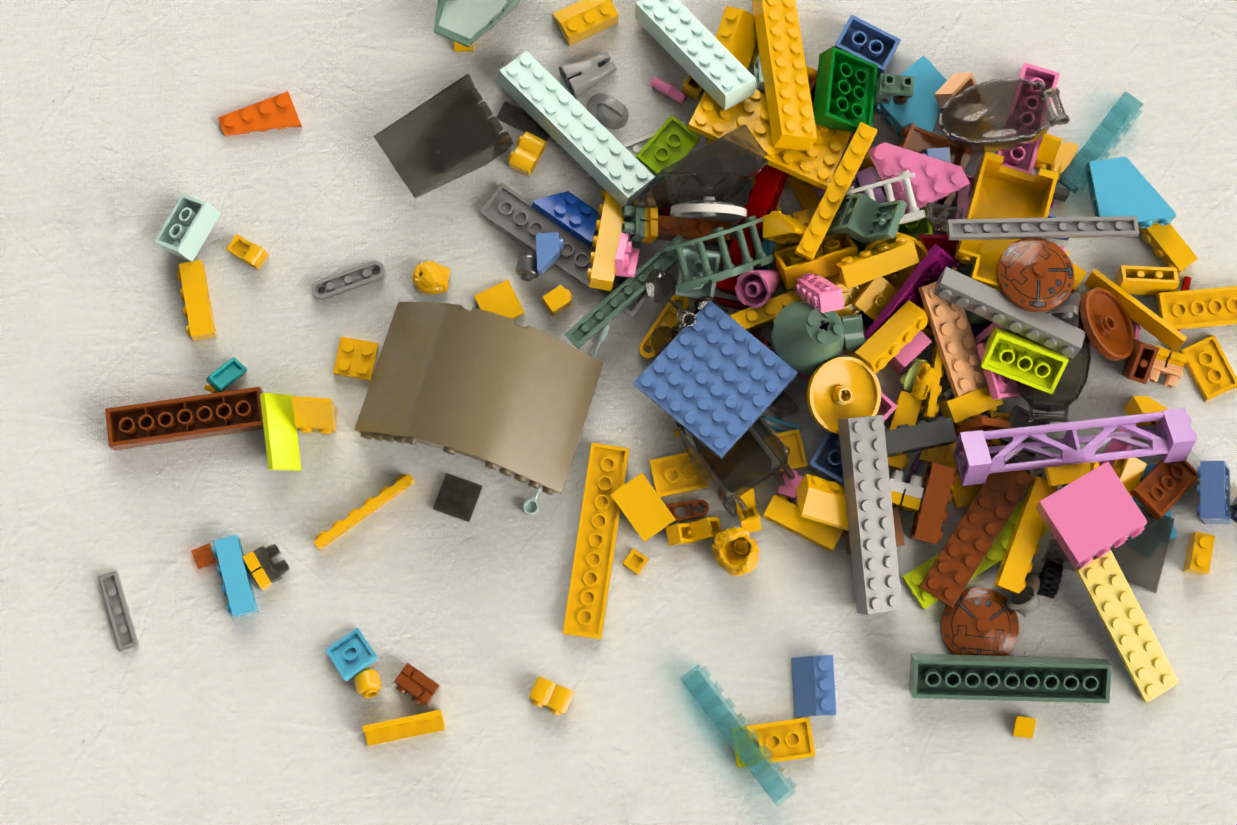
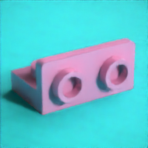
M621 233L615 257V276L635 277L640 249L632 248V242L629 241V233Z

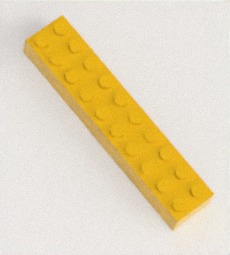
M752 0L773 147L809 151L817 140V132L796 0Z

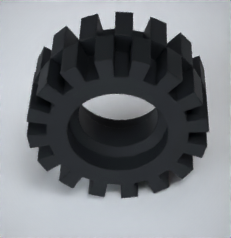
M1051 561L1044 563L1042 572L1039 575L1041 582L1037 594L1052 599L1055 597L1063 575V566L1061 564Z

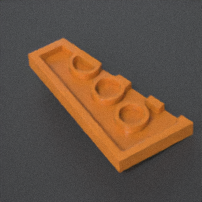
M288 91L218 117L225 136L249 134L255 131L265 132L271 129L281 130L287 127H302Z

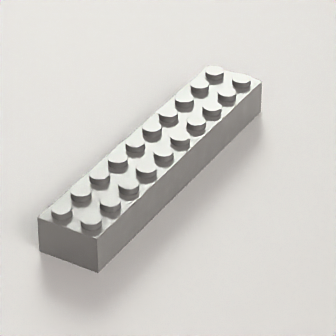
M883 415L838 419L857 613L870 615L903 610Z

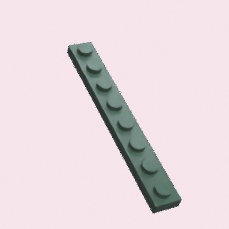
M679 234L671 240L682 239V242L685 241ZM671 241L636 271L635 277H629L565 333V336L577 349L584 345L678 262L675 249L665 251V247L670 246Z

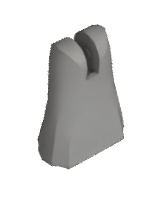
M608 52L559 66L560 75L575 99L617 70L613 62L606 64L611 59Z

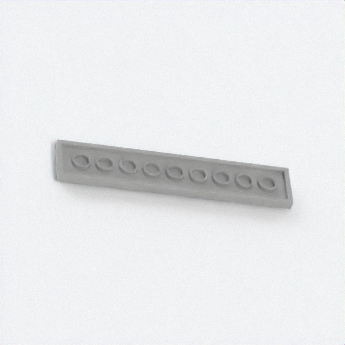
M503 183L499 185L480 210V215L535 252L536 233L559 232V237L563 238L564 250H560L561 256L555 261L554 265L603 299L629 278L614 276L612 291L590 288V280L586 278L588 268L592 269L593 266L592 263H589L591 252H595L596 247H592V245L589 247L531 207L532 203ZM651 285L622 312L634 318L654 291L655 286Z

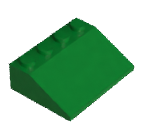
M835 47L820 53L813 109L815 124L829 129L856 132L860 122L872 127L878 65Z

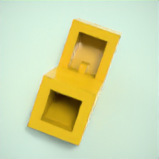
M750 478L731 482L732 493L737 494L733 498L740 527L746 529L749 533L762 530L760 516L755 503L754 488Z
M708 517L691 523H681L665 527L669 546L713 539L718 533L722 532L719 517Z

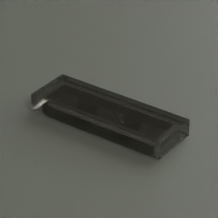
M506 101L504 102L497 115L498 120L524 133L527 131L545 140L547 143L550 135L526 111Z

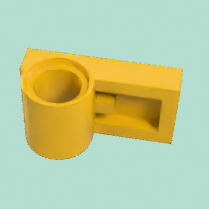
M238 234L235 235L226 248L229 253L258 271L269 257V254L255 243L252 244Z

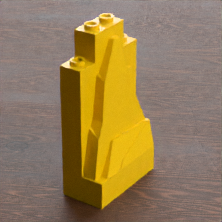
M986 151L976 168L972 183L974 188L965 219L1048 218L1059 173L1040 168L1036 176L1002 166L1004 156ZM1020 239L959 240L954 259L959 260L963 264H973L970 278L1001 292L996 278L998 261L1006 248Z

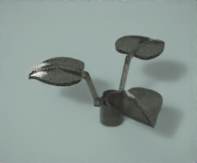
M652 270L646 280V293L648 297L655 303H661L666 298L679 311L677 314L678 325L673 326L672 329L663 325L653 332L651 343L656 357L680 333L675 331V329L683 328L684 325L691 327L696 323V314L709 300L726 314L729 312L721 301L711 296L698 298L694 303L695 311L693 312L680 308L669 298L676 291L677 283L675 278L670 273Z

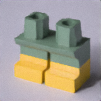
M636 201L634 205L623 206L621 216L630 218V222H623L621 233H629L630 240L652 244L658 237V203L645 205Z

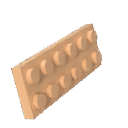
M935 281L919 287L918 290L954 397H959L984 387L988 383L981 367V360L978 356L976 342L965 309L934 295L937 283Z

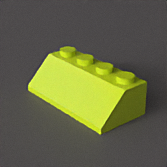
M994 326L985 346L981 367L1053 394L1069 360L1067 356L1044 345Z

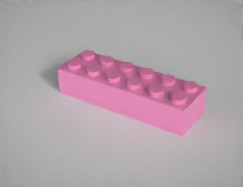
M1025 62L1022 65L996 150L997 155L1004 156L1002 166L1032 174L1060 73Z

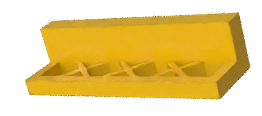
M436 710L364 725L362 729L365 732L367 746L444 731L445 724L442 710Z

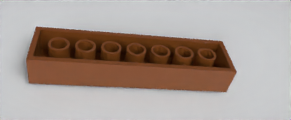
M253 387L106 408L109 447L113 450H121L264 429L260 394L264 392L261 387Z

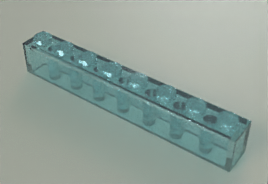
M696 665L682 676L680 680L774 804L779 807L797 793L794 789L797 785L791 777L786 778L783 775L784 768L778 761L774 763L770 757L772 753L766 745L761 746L758 742L760 737L755 730L748 729L745 725L748 721L742 713L737 714L733 708L736 705L729 697L725 699L722 695L723 688L717 681L715 683L712 682L709 678L712 674L706 666Z

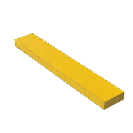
M1094 269L1087 278L1085 284L1091 289L1101 287L1113 293L1120 300L1133 321L1173 351L1177 352L1187 339L1186 336L1097 269Z

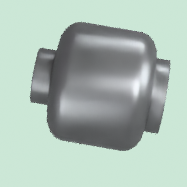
M525 252L519 256L516 273L521 276V280L530 282L532 279L539 277L537 254Z

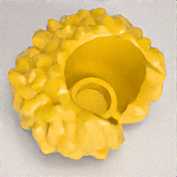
M733 527L723 530L716 535L715 543L711 545L713 555L715 556L714 560L718 561L719 566L723 567L731 577L735 575L742 576L756 568L760 550L755 539L750 538V534L746 529Z

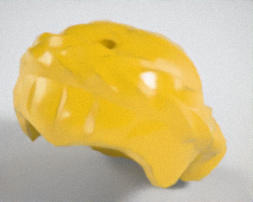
M427 260L415 267L412 280L421 293L442 294L447 292L449 287L450 269L434 261Z

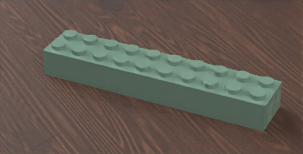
M911 654L909 693L912 698L1109 703L1112 665L1107 659Z

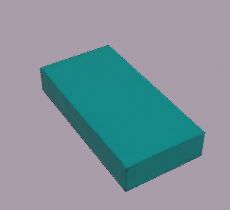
M233 357L206 378V382L217 392H222L247 372V368Z

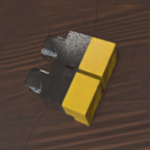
M276 544L268 547L262 546L243 556L244 561L263 591L277 580L282 579V575L290 569L285 559L277 564L273 561L272 558L281 554Z

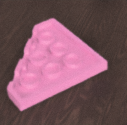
M886 142L868 150V154L882 181L898 177V173L907 170L910 173H915L916 177L911 178L910 182L916 205L919 209L970 185L961 166ZM903 182L891 184L895 201L902 200L906 202L905 214H909L908 210L910 209Z

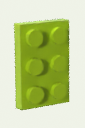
M671 115L639 151L636 159L665 181L701 138L693 131L687 129V126L675 116Z

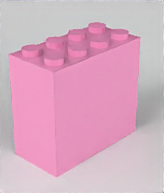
M1108 461L1041 500L1036 507L1039 515L1074 569L1078 566L1080 568L1087 566L1094 560L1093 557L1095 556L1097 558L1104 556L1111 550L1110 547L1112 546L1114 548L1121 546L1128 540L1127 537L1131 536V538L1138 536L1145 530L1144 526L1147 524L1146 518Z

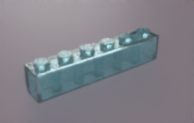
M1125 91L1059 177L1058 182L1074 194L1079 189L1083 191L1088 184L1085 166L1090 161L1108 158L1110 155L1108 150L1111 147L1115 148L1121 140L1118 138L1120 134L1123 133L1125 135L1132 126L1129 122L1132 119L1136 120L1142 113L1139 109L1143 103Z

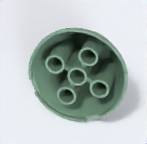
M799 300L785 306L776 316L773 331L771 332L772 344L777 356L794 370L805 375H812L822 363L835 357H842L845 348L844 327L840 316L835 311L821 313L804 300Z

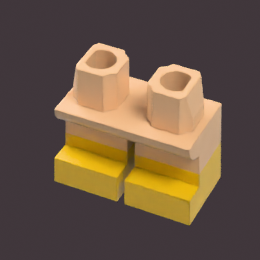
M1156 346L1159 348L1147 381L1156 383L1160 375L1165 377L1163 385L1173 388L1178 379L1183 375L1182 371L1185 363H1187L1188 355L1175 351L1170 352L1169 349Z

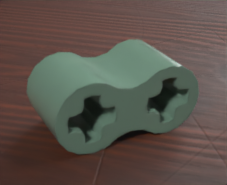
M861 314L841 316L845 335V351L858 350L865 343Z

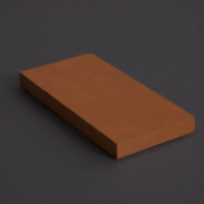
M1161 459L1130 493L1158 521L1198 479L1197 471L1187 461L1163 463Z

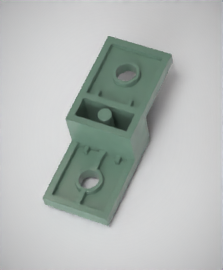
M863 193L845 196L826 235L845 233L861 243L892 239L898 232V225L905 214L907 203L897 200L879 204Z

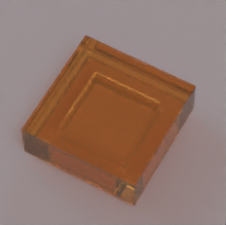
M210 543L191 550L198 569L217 562Z

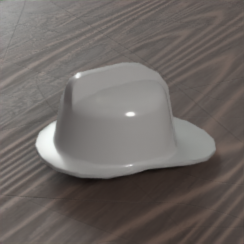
M596 94L587 102V111L607 128L619 129L628 121L629 112L626 106L607 94Z
M1027 574L1024 590L1020 591V594L1011 593L1007 601L1008 608L1016 610L1024 617H1028L1039 605L1037 593L1041 581L1035 574Z

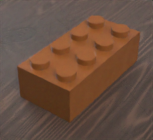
M929 463L927 465L922 488H924L919 511L914 516L910 539L930 544H937L938 541H941L943 536V530H941L942 522H946L948 511H945L947 503H951L953 492H950L952 484L955 485L957 480L956 468L937 463Z

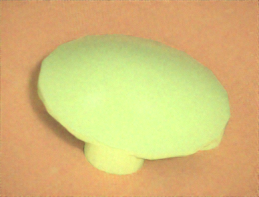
M915 358L907 373L902 375L900 383L904 385L906 392H912L920 365L924 361L928 362L927 360Z

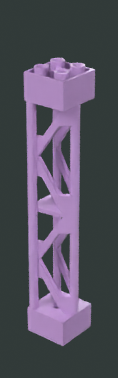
M1178 408L1162 410V412L1019 428L960 432L953 455L962 486L983 484L986 482L988 474L1052 466L1160 454L1163 463L1186 461L1197 441V435L1191 427V418L1187 415L1186 409ZM1157 421L1153 429L1143 430L1136 427L1135 424ZM1117 427L1126 430V432L1112 433ZM1102 428V432L1099 435L1078 437L1076 429ZM1067 431L1063 439L1053 440L1046 437L1045 434ZM1028 437L1036 440V442L1022 443ZM1142 437L1149 441L1151 445L1139 442L1131 438ZM1012 438V442L1008 445L988 447L986 439ZM1111 440L1139 448L1095 454ZM1088 443V444L1081 450L1080 444ZM1052 447L1058 450L1061 455L1042 448ZM1022 450L1050 458L1005 464ZM998 453V454L991 460L990 454Z

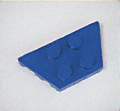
M569 191L533 201L531 207L590 247L592 245L598 211Z

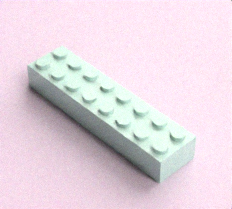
M640 0L635 3V19L724 111L755 94L756 78L679 0Z

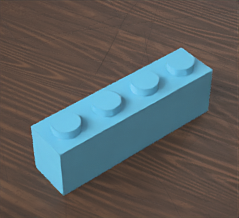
M233 535L215 540V546L212 547L214 557L218 558L219 561L217 571L219 576L223 577L224 584H221L223 594L228 596L229 603H226L228 613L238 618L258 612L248 568L243 559L244 553L240 537Z

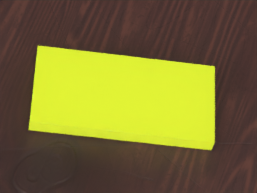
M260 394L268 470H302L297 428L295 427L292 407L293 395Z

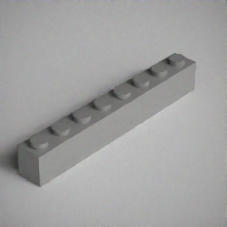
M945 267L938 277L934 295L1071 359L1082 349L1085 331L1045 312L1037 313L1022 310L1009 302L1002 292L949 267Z

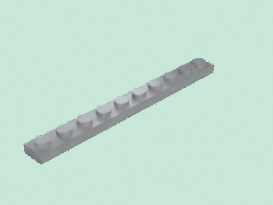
M1137 216L948 219L946 222L948 240H997L1029 237L1043 239L1137 237L1139 235Z

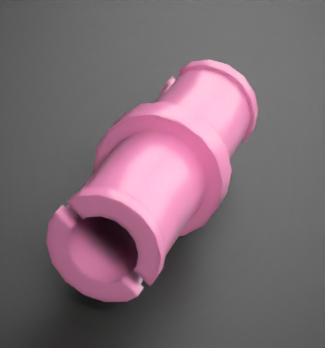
M657 76L654 77L650 84V87L663 93L664 97H669L680 105H683L687 99V94H684L674 88L673 84H668Z

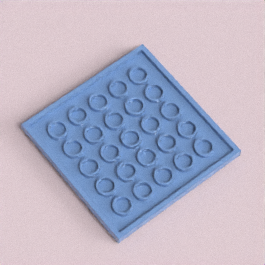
M709 300L633 382V386L722 459L798 375V372Z

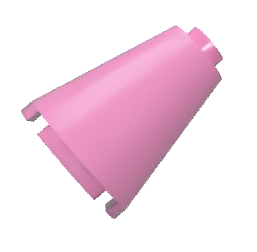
M775 269L751 270L742 273L737 278L735 291L742 304L751 306L750 308H759L768 302L780 285V274Z

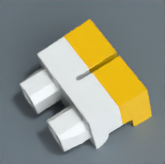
M895 470L890 478L892 506H899L900 509L916 513L919 511L924 489L921 487L922 477L912 475L908 484L903 482L905 473Z

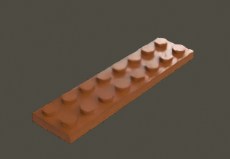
M1023 470L989 474L986 482L980 487L920 583L919 588L950 608H953L1034 477Z

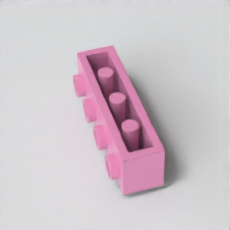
M809 273L802 275V278H797V285H795L796 295L819 312L824 313L844 309L842 289L819 274Z

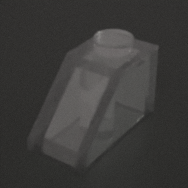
M929 202L926 204L927 221L937 233L947 234L946 222L948 219H963V208Z

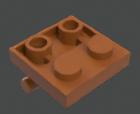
M979 415L974 420L963 421V424L955 427V432L959 435L960 432L1009 429L1011 425L1010 421H1004L1002 418H988L987 415ZM986 441L988 447L994 446L993 442Z

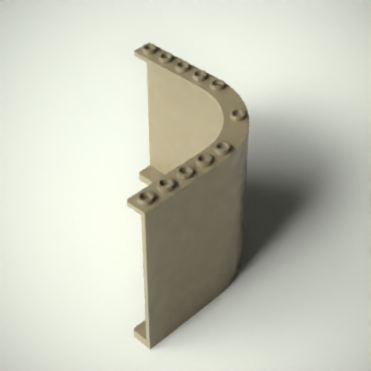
M398 302L354 430L361 433V437L369 440L373 438L379 441H396L402 444L406 442L412 445L422 443L443 448V451L448 454L454 455L456 452L484 462L488 468L500 469L499 473L513 475L517 481L529 482L528 486L536 489L540 487L543 493L553 495L554 492L562 493L603 362L529 325L522 327L515 324L516 320L477 308H472V311H469L461 305L449 303Z

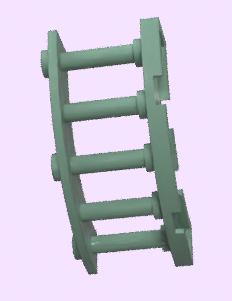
M755 215L744 218L745 222L726 229L723 226L712 229L713 233L684 242H682V239L671 241V245L665 247V251L675 249L683 277L681 279L682 282L676 285L677 292L700 287L702 284L709 283L710 279L714 283L754 270L759 265L762 267L774 262L773 254L766 255V252H763L756 228L757 223L764 221L763 217L756 219ZM743 228H749L756 255H754L755 259L750 258ZM734 231L743 258L741 260L742 264L737 266L731 263L724 234ZM716 237L724 266L722 271L714 273L710 268L703 241ZM696 244L704 271L702 273L703 276L694 279L690 276L682 247Z

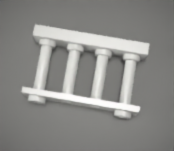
M909 170L898 173V177L854 189V186H850L846 194L848 196L865 192L866 196L875 201L873 189L884 186L887 201L891 202L895 201L891 184L902 181L910 210H908L909 214H905L900 220L899 225L926 218L925 210L917 208L910 179L915 178L916 175L915 173H910Z

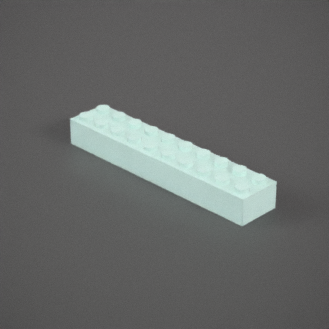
M527 51L499 70L497 83L622 207L624 205H631L652 189L655 176Z

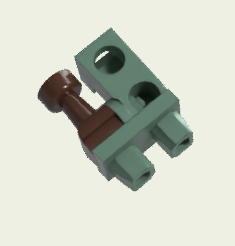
M881 73L878 83H876L874 103L890 104L893 98L896 104H905L908 98L913 97L915 77Z

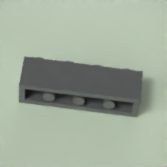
M945 416L935 418L933 422L927 423V420L916 422V425L913 426L902 424L893 430L885 428L887 458L952 445L957 441L952 418L946 419Z

